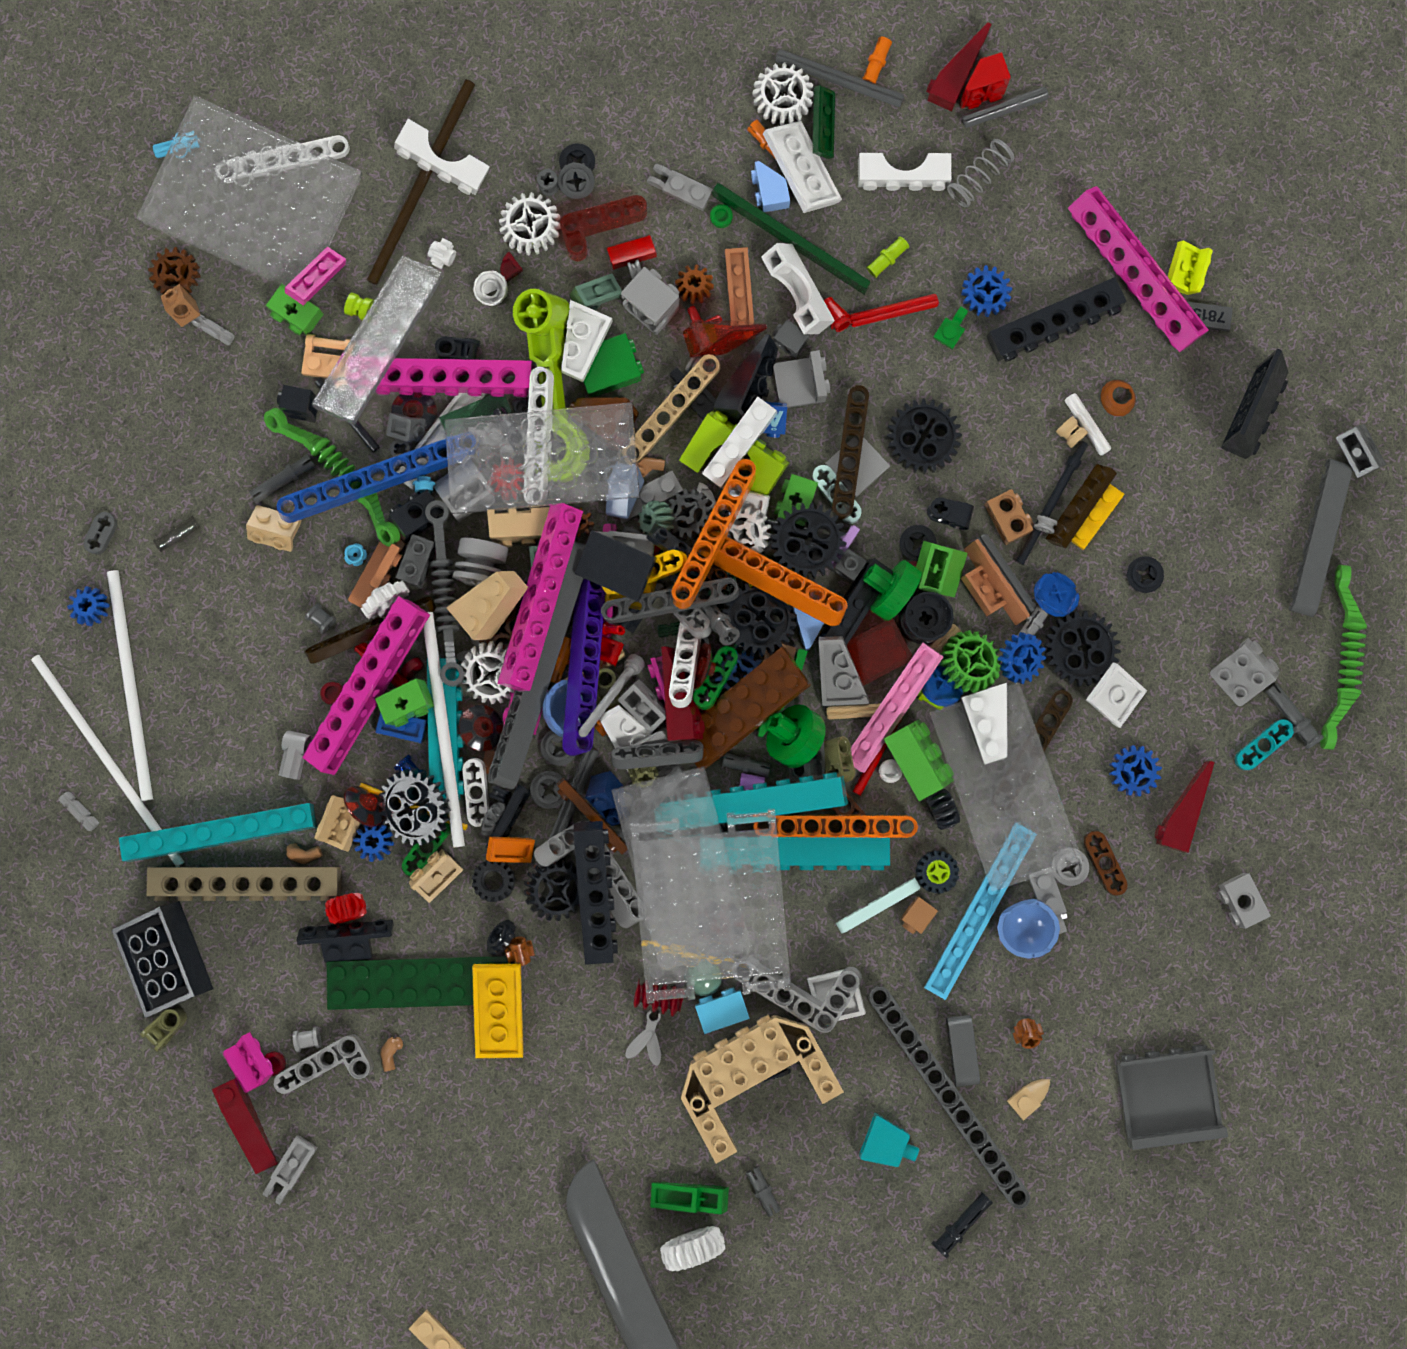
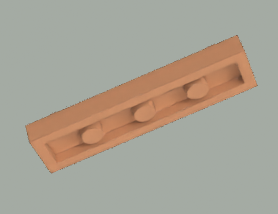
M748 247L725 249L732 341L755 339Z

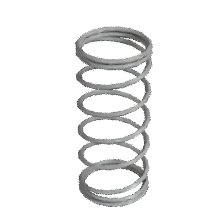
M993 139L990 143V149H983L982 157L974 159V166H967L965 168V175H958L957 183L948 185V193L953 199L956 196L951 187L961 193L967 201V204L960 201V206L969 207L971 201H974V196L959 184V177H967L969 182L972 180L980 188L979 190L974 186L975 190L983 193L980 184L968 176V168H974L977 173L980 171L989 180L988 182L983 178V181L991 184L989 176L976 167L975 161L977 159H982L986 165L987 162L991 164L997 173L992 169L991 172L995 175H1000L998 168L984 158L986 150L992 151L995 157V154L999 155L1006 163L1005 165L999 161L1004 167H1008V163L1014 161V154L1005 142ZM994 142L1000 144L1009 153L1011 159L1002 156Z

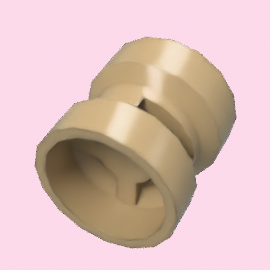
M1074 416L1070 417L1056 430L1060 437H1064L1067 440L1066 444L1070 448H1073L1077 442L1089 433L1084 427H1080L1077 424L1078 421Z

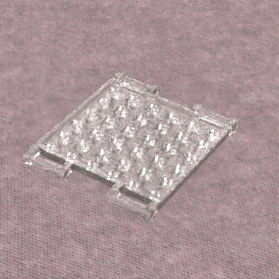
M767 809V812L734 815V812L727 813L728 832L680 836L679 818H671V821L638 824V821L630 822L647 1004L655 1003V1000L687 997L688 1000L695 999L694 981L742 977L743 995L750 994L752 991L791 990L775 809ZM767 821L769 823V828L735 830V824ZM672 830L673 837L639 840V833ZM780 973L783 976V979L749 982V976ZM682 982L687 984V988L653 990V985Z

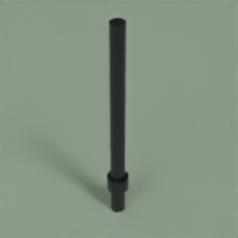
M1080 441L1073 455L1068 457L1065 463L1066 468L1040 516L1050 517L1075 470H1078L1082 463L1081 458L1088 447L1086 442ZM1033 527V531L1028 536L1015 562L1024 565L1042 531Z

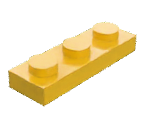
M1110 484L1071 542L1084 550L1125 494Z

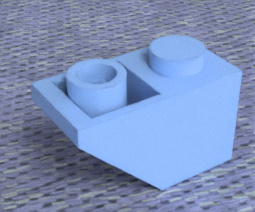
M760 161L755 162L754 170L751 171L753 185L757 184L758 192H755L757 206H761L763 212L789 208L790 197L786 179Z

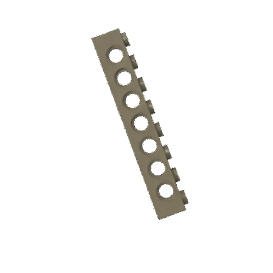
M341 867L147 868L146 896H154V901H169V896H178V901H193V896H202V901H216V896H225V901H240V896H249V901H264V896H273V901H287V896H296V901H311V896H320V901H328L335 896H341ZM197 877L202 881V887L198 891L193 887V882ZM244 877L250 883L246 891L240 886V882ZM268 877L273 881V887L269 891L264 887V880ZM291 877L297 881V887L293 891L287 886V882ZM314 877H317L321 882V886L317 891L311 887V880ZM172 878H176L178 881V887L175 891L170 888ZM219 878H223L226 882V886L222 891L217 888Z

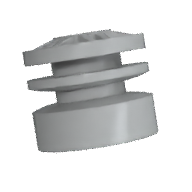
M461 538L457 554L466 558L467 561L455 563L456 568L464 571H454L452 578L466 585L476 587L495 572L501 571L494 568V564L501 565L506 563L508 548L490 541Z

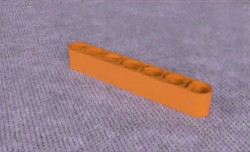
M742 459L735 465L672 588V599L677 608L687 609L693 604L756 479V466L751 460ZM742 470L751 472L749 476H742L739 473ZM732 490H738L739 492H741V494L737 497H733L729 494V492ZM722 510H728L731 514L727 517H722L718 513ZM712 530H717L720 532V535L713 538L708 533ZM703 550L710 553L706 558H701L697 554ZM691 571H697L700 574L695 579L687 576ZM682 591L689 594L688 598L683 600L677 598L676 595Z
M712 530L708 535L714 538L718 537L720 533ZM726 537L713 562L715 566L827 625H839L848 605L843 597L729 537ZM705 550L699 552V554L703 555L705 558L710 555V553Z
M783 814L757 818L753 826L756 834L762 837L908 838L915 835L918 829L916 820L909 815ZM761 819H767L771 823L769 831L763 832L758 828V822ZM786 819L792 820L795 824V828L791 832H786L782 829L781 824ZM810 819L817 821L818 829L815 832L807 831L805 828L806 821ZM834 819L841 821L842 829L839 832H832L828 826L830 821ZM863 820L866 823L865 830L862 832L854 831L852 828L854 821ZM880 820L888 821L890 824L888 831L879 832L876 829L877 822ZM902 821H912L913 829L907 833L901 831L900 824Z

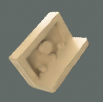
M256 505L246 524L247 539L255 543L275 547L278 550L291 552L293 549V539L300 527L301 520L287 523L280 518L277 510Z
M332 795L326 805V810L317 827L314 838L349 852L361 820L352 813L359 805L354 802L347 803L346 799Z
M444 849L439 853L437 851L428 858V863L422 869L418 868L410 876V887L414 891L416 890L429 903L463 871V868Z

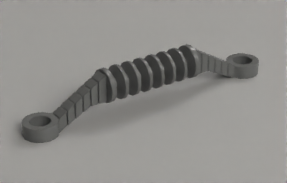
M435 500L427 505L425 515L429 523L434 526L436 560L430 562V567L437 568L436 571L431 572V576L438 577V580L432 581V585L439 586V589L433 590L432 593L440 596V598L433 600V603L441 605V607L434 609V612L442 614V616L435 619V622L443 624L436 628V632L443 633L446 655V664L441 669L440 677L445 685L455 687L462 683L464 671L456 663L453 632L460 630L458 625L452 624V622L457 620L447 609L450 604L457 600V598L449 597L450 594L456 592V589L448 587L454 584L455 580L448 579V576L453 575L454 572L447 569V567L453 565V560H447L445 554L443 523L448 519L449 510L444 502ZM435 507H439L444 511V514L441 518L436 519L431 516L430 511ZM448 669H456L459 672L458 679L455 681L448 680L445 676Z

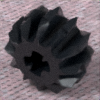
M942 789L926 797L929 812L940 830L949 829L960 823V814L948 790Z

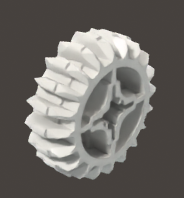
M784 62L782 68H779L775 63L773 71L767 67L765 74L760 73L758 76L759 81L754 83L756 89L753 90V96L755 97L754 105L758 106L757 112L759 114L764 113L763 118L765 120L771 116L772 124L776 123V119H780V125H784L786 119H788V123H793V117L800 121L802 118L801 114L807 115L808 108L812 107L813 102L811 99L814 98V92L811 90L813 89V84L808 82V75L802 76V68L797 72L795 71L794 64L790 68H786L787 65ZM795 85L801 91L802 97L800 100L796 98V94L793 92ZM766 88L770 89V93L774 95L772 103L765 96ZM787 92V96L784 94V96L780 95L779 97V93ZM781 106H788V107H790V108H780V107H781Z
M532 192L529 198H526L525 194L522 193L521 200L513 196L514 204L506 202L507 210L501 211V215L504 218L499 219V224L502 226L500 233L504 234L503 240L510 242L509 247L511 249L517 246L518 253H521L525 248L527 255H530L531 249H534L538 255L539 247L541 246L544 251H547L546 243L554 245L555 242L552 237L558 238L559 232L557 230L561 229V223L557 222L560 220V215L556 213V206H550L551 200L549 199L543 201V195L541 194L536 199ZM530 208L538 209L545 215L533 214ZM523 210L522 217L515 220V223H512L514 217ZM528 215L530 217V221L532 220L533 232H531L530 227H528ZM548 224L545 232L537 237V231ZM514 232L527 233L530 239L521 238Z
M490 641L488 646L482 642L479 644V648L474 646L471 649V653L468 652L465 655L466 660H463L461 666L465 668L463 669L465 678L462 684H469L466 692L473 690L475 692L473 699L481 696L482 703H485L488 698L491 704H494L496 700L503 703L505 698L511 699L510 692L514 693V689L497 684L508 647L506 650L502 649L503 643H499L495 647L493 641ZM490 657L497 658V659H499L500 661H499V662H495V661L491 660ZM476 662H478V664L480 665L479 669L481 670V676L479 678L477 677L475 670ZM498 669L495 674H490L487 677H485L489 672ZM484 684H491L494 688L487 687Z
M707 1226L670 1239L660 1248L663 1264H665L666 1269L669 1271H680L709 1262V1260L721 1255L725 1250L723 1234L718 1227Z

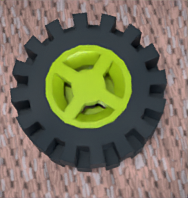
M931 851L923 855L915 868L916 879L919 885L932 893L948 892L956 885V881L959 879L958 872L960 870L957 867V861L952 858L953 856L943 851Z

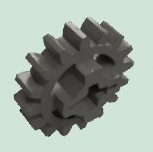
M684 489V495H680L677 492V499L675 501L673 499L669 500L672 504L669 508L673 509L672 517L675 518L672 522L674 528L670 530H673L672 533L677 537L680 535L683 540H686L687 537L695 540V534L700 535L713 510L710 507L713 503L706 499L707 496L701 492L699 494L696 489H693L691 493Z

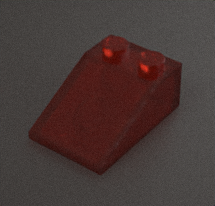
M719 318L709 322H704L700 319L691 322L690 327L682 332L690 358L703 357L708 354L721 356L731 352L766 330L767 325L741 321H721Z
M893 618L856 636L847 644L848 651L863 686L908 664L913 657Z

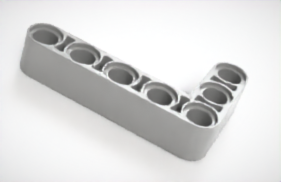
M581 820V821H579V822H577V823H580V822H589V821H588V820ZM574 825L551 837L535 849L534 856L540 865L549 866L571 852L575 855ZM605 844V852H607L609 849ZM589 846L586 848L591 852L598 850L596 846ZM610 852L611 866H607V874H612L613 888H608L609 896H614V910H610V912L621 927L629 928L644 919L647 912L645 905ZM591 868L589 872L592 874L599 873L600 870L597 868Z
M749 956L739 958L732 967V974L738 981L822 1033L830 1032L834 1028L862 980V975L857 968H845L824 1002ZM739 964H747L750 972L748 974L742 973L739 970ZM844 975H853L856 983L853 985L847 984L844 980ZM759 977H767L770 981V986H762L759 982ZM779 990H788L791 997L783 999L779 994ZM835 994L842 996L844 1003L841 1005L835 1004L832 1001V996ZM807 1002L811 1006V1011H802L799 1003ZM828 1015L832 1023L829 1025L823 1024L820 1021V1016Z

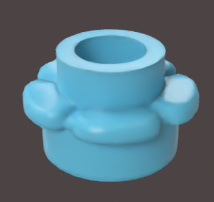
M419 476L412 483L415 486V492L422 493L428 490L430 494L433 493V485H436L434 481H431V477Z
M357 543L349 545L344 551V559L349 565L360 566L363 564V560L367 558L366 550Z

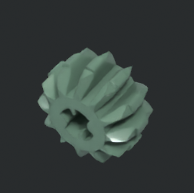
M651 501L646 505H642V512L638 513L640 516V520L637 522L640 524L639 532H642L643 535H648L653 525L657 523L670 533V529L674 528L672 525L675 519L672 517L673 509L669 508V504L659 501Z

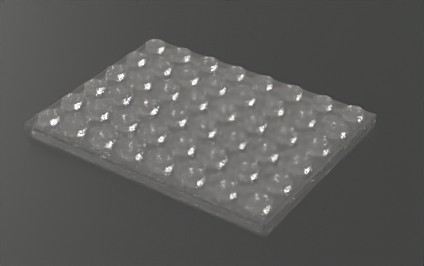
M194 95L136 219L278 285L282 283L287 286L326 247L330 246L363 173Z

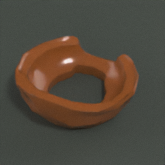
M1123 380L1107 382L1101 391L1103 408L1113 416L1123 417L1135 406L1136 397L1134 390L1129 383ZM1118 387L1128 389L1131 393V400L1125 404H1118L1113 399V391Z

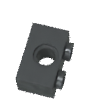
M1365 424L1356 426L1336 437L1357 478L1368 475L1386 465Z

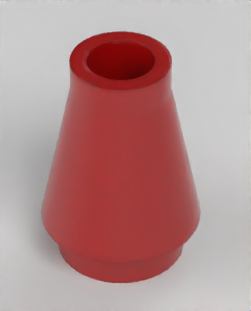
M832 297L825 299L824 302L835 320L830 325L831 329L841 332L848 328L852 322L850 314L836 303Z

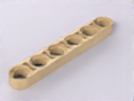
M704 355L627 442L622 450L625 461L635 464L643 459L718 374L720 362L715 356ZM708 359L716 362V368L712 372H706L703 368L704 362ZM691 377H698L701 384L698 389L692 390L688 387V381ZM677 394H682L685 397V404L682 407H675L673 405V398ZM661 412H667L670 415V421L665 425L659 424L657 420ZM647 429L653 430L655 434L651 442H645L642 438V433ZM634 446L639 449L640 453L638 458L631 460L627 456V450Z

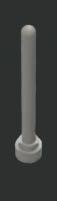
M631 654L626 659L622 674L579 729L578 733L581 737L588 735L630 677L642 671L645 662L640 656Z

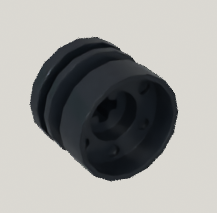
M922 592L909 599L899 612L898 627L902 635L909 641L917 644H928L945 636L951 629L954 620L953 609L949 601L941 594ZM922 615L923 617H928V621L925 623L919 621Z

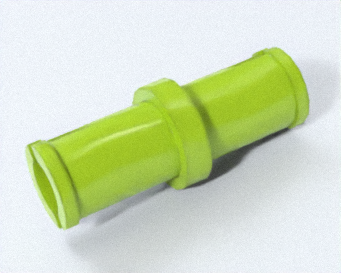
M899 236L887 249L880 251L881 255L866 267L867 271L874 278H877L889 265L892 266L896 263L895 259L910 247L907 241Z

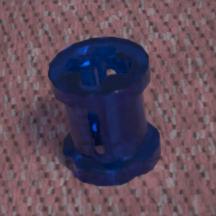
M410 754L400 760L394 767V770L399 772L415 768L418 769V773L424 771L415 765L411 760Z

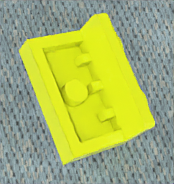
M1184 240L1177 242L1167 277L1180 293L1190 295L1201 292L1205 283L1204 279L1207 269L1211 263L1212 249H1199Z

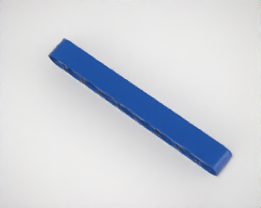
M463 432L283 496L277 502L279 516L284 522H296L410 481L419 476H424L468 460L476 454V438L471 433ZM467 442L470 443L472 447L469 449H462L460 445L462 443ZM442 450H447L450 452V455L441 457L438 453ZM420 458L428 460L425 465H419L416 461ZM397 466H404L406 468L403 473L394 471ZM375 474L384 475V478L380 481L372 479ZM353 482L362 483V486L358 489L350 487ZM331 490L340 491L336 497L328 496V492ZM313 497L317 499V502L313 505L305 503L308 498ZM286 506L295 507L291 513L283 512Z

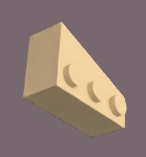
M550 507L530 508V510L525 511L508 509V512L496 514L494 509L487 510L490 539L492 542L507 548L512 547V543L521 542L523 546L536 544L535 541L541 538Z
M515 571L495 572L449 605L447 609L473 640L492 639L528 589V586Z

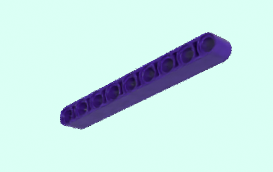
M585 578L582 580L574 605L563 729V750L570 756L590 751L594 738V727L586 737H581L578 731L596 708L603 628L601 608L605 603V591L602 586Z

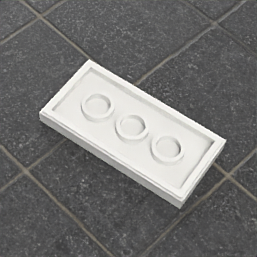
M802 121L777 126L764 131L763 136L803 213L831 206L842 200L820 156L812 153L813 143Z

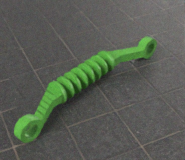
M272 408L264 414L265 424L272 432L283 434L302 443L313 457L320 454L318 458L319 463L327 460L324 468L328 470L333 467L330 473L332 476L337 474L342 476L355 470L356 467L353 464L346 467L349 463L348 458L340 461L343 455L342 452L334 454L336 451L335 445L328 447L330 443L328 438H323L316 434L313 435L311 432L288 424L285 414L278 408ZM356 481L351 483L350 487L353 486L352 489H358L362 486V483ZM377 492L357 499L359 503H362L368 509L377 537L381 543L388 547L391 544L397 543L400 540L399 530L393 523L385 522Z
M1338 565L1335 571L1334 585L1345 610L1342 627L1349 629V632L1342 633V637L1349 639V641L1341 642V646L1348 648V650L1340 652V655L1347 657L1346 660L1339 661V664L1346 666V669L1338 671V673L1345 675V678L1338 679V683L1345 685V687L1337 689V706L1321 731L1324 738L1320 741V746L1322 749L1333 750L1336 746V726L1362 692L1354 688V686L1362 684V681L1355 679V676L1363 675V672L1356 670V667L1364 666V663L1358 661L1357 658L1365 656L1364 653L1358 651L1359 648H1364L1365 644L1358 642V640L1366 638V635L1359 633V630L1367 629V624L1348 588L1351 580V567L1347 565Z

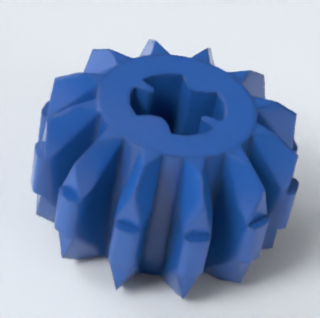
M85 586L84 591L77 589V597H69L71 601H74L73 604L67 606L68 609L74 610L70 617L73 619L77 618V623L81 625L86 623L87 626H93L94 621L98 624L102 623L99 616L107 617L108 613L104 612L103 608L110 607L108 603L104 602L107 596L100 594V589L94 588L92 590L89 586ZM89 602L92 603V606L86 610L85 606L89 605Z
M365 823V831L362 829L357 830L361 838H354L353 841L360 842V845L354 848L355 851L363 850L360 858L365 859L369 855V861L374 862L377 856L379 861L384 860L382 852L387 855L391 854V851L386 846H394L393 841H387V838L392 837L393 833L388 832L384 834L388 826L383 825L379 829V824L374 825L373 823L371 828L369 823ZM371 836L379 839V843H376L378 845L376 848L369 845V841H372L370 839Z

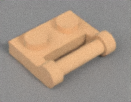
M307 334L301 374L347 381L348 358H352L354 340H333ZM314 346L344 350V355L313 352Z

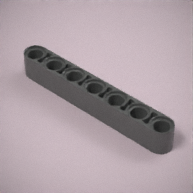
M1328 459L1324 465L1326 471L1325 475L1322 474L1319 485V489H1321L1320 495L1316 497L1313 509L1315 514L1314 518H1311L1308 529L1310 533L1309 538L1305 540L1302 552L1304 554L1303 562H1300L1297 572L1298 582L1294 584L1291 596L1293 601L1292 605L1288 608L1289 611L1310 617L1316 614L1353 470L1350 464L1333 459Z

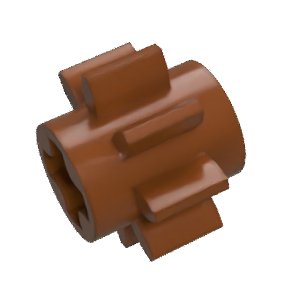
M591 513L582 514L581 518L586 524H582L581 528H578V538L581 537V533L590 535L588 528L595 526L594 522L588 521L592 516Z
M525 937L512 938L511 943L505 950L508 963L513 961V964L521 963V966L531 961L530 956H535L531 940L526 942Z
M1029 1018L1022 1019L1014 1026L1015 1032L1013 1036L1016 1044L1021 1043V1046L1024 1048H1034L1043 1040L1041 1036L1044 1034L1041 1024H1036L1035 1020Z

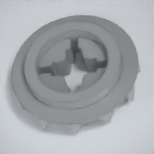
M1066 848L1060 850L1053 857L1051 868L1054 877L1059 883L1075 886L1086 879L1089 873V862L1081 851L1074 848ZM1066 860L1070 863L1079 862L1073 868L1075 876L1070 871L1062 872L1066 867Z

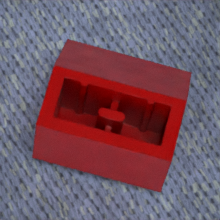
M1002 52L979 60L965 88L960 102L961 109L965 107L974 109L980 106L981 102L987 100L996 102L1003 97L1011 76Z

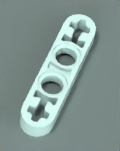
M912 878L889 891L887 895L870 902L868 906L860 908L836 922V925L841 934L845 933L918 891L921 887L916 878Z

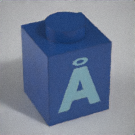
M766 402L777 410V415L763 433H766L767 437L774 438L780 437V434L785 435L787 403Z

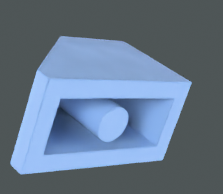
M794 607L793 613L797 614L795 620L803 648L808 651L824 623Z

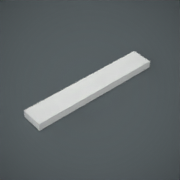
M490 375L484 376L482 383H488L492 377ZM459 393L458 396H455L415 449L456 435L486 394L482 393L481 396L475 397L469 396L468 393ZM420 458L416 461L419 465H425L428 462L425 458ZM401 466L397 473H403L406 468ZM417 478L404 482V484L414 490L415 486L412 483Z

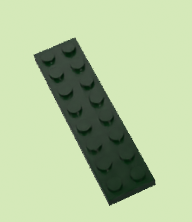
M506 956L327 962V1010L474 1005L473 964H513V961L508 963Z

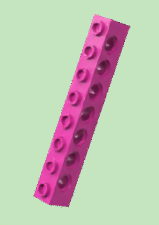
M1097 186L1086 190L1068 207L1073 219L1083 227L1086 236L1096 244L1100 254L1110 262L1114 272L1124 280L1128 290L1138 298L1142 308L1152 316L1156 326L1166 334L1174 348L1181 352L1209 331ZM1106 231L1110 233V238L1107 236ZM1120 248L1124 251L1125 256L1121 254ZM1134 266L1138 269L1139 274L1135 272ZM1148 284L1152 287L1153 293L1149 290ZM1162 302L1166 305L1167 310L1163 308ZM1176 321L1180 323L1181 329L1177 326Z
M348 358L347 386L356 394H367L368 391H374L381 395H389L390 392H399L402 395L422 392L423 395L433 396L436 393H445L448 396L468 393L469 396L478 397L484 393L494 397H503L504 394L527 397V394H529L530 374L535 369L532 361ZM377 373L375 380L368 381L371 374ZM394 374H400V378L397 381H391V377ZM423 374V378L420 381H413L416 375ZM439 375H446L444 381L436 382V379ZM469 375L466 382H459L461 376ZM484 376H492L488 383H482ZM515 376L512 383H504L506 377Z
M564 503L550 505L528 578V589L523 595L497 684L517 691L531 690L583 511Z
M398 596L391 605L385 620L379 625L373 640L368 644L361 660L356 664L348 682L344 684L336 702L332 704L324 722L319 726L314 739L307 746L306 752L302 757L320 772L336 774L377 705L375 698L384 694L430 617L429 613L413 602Z

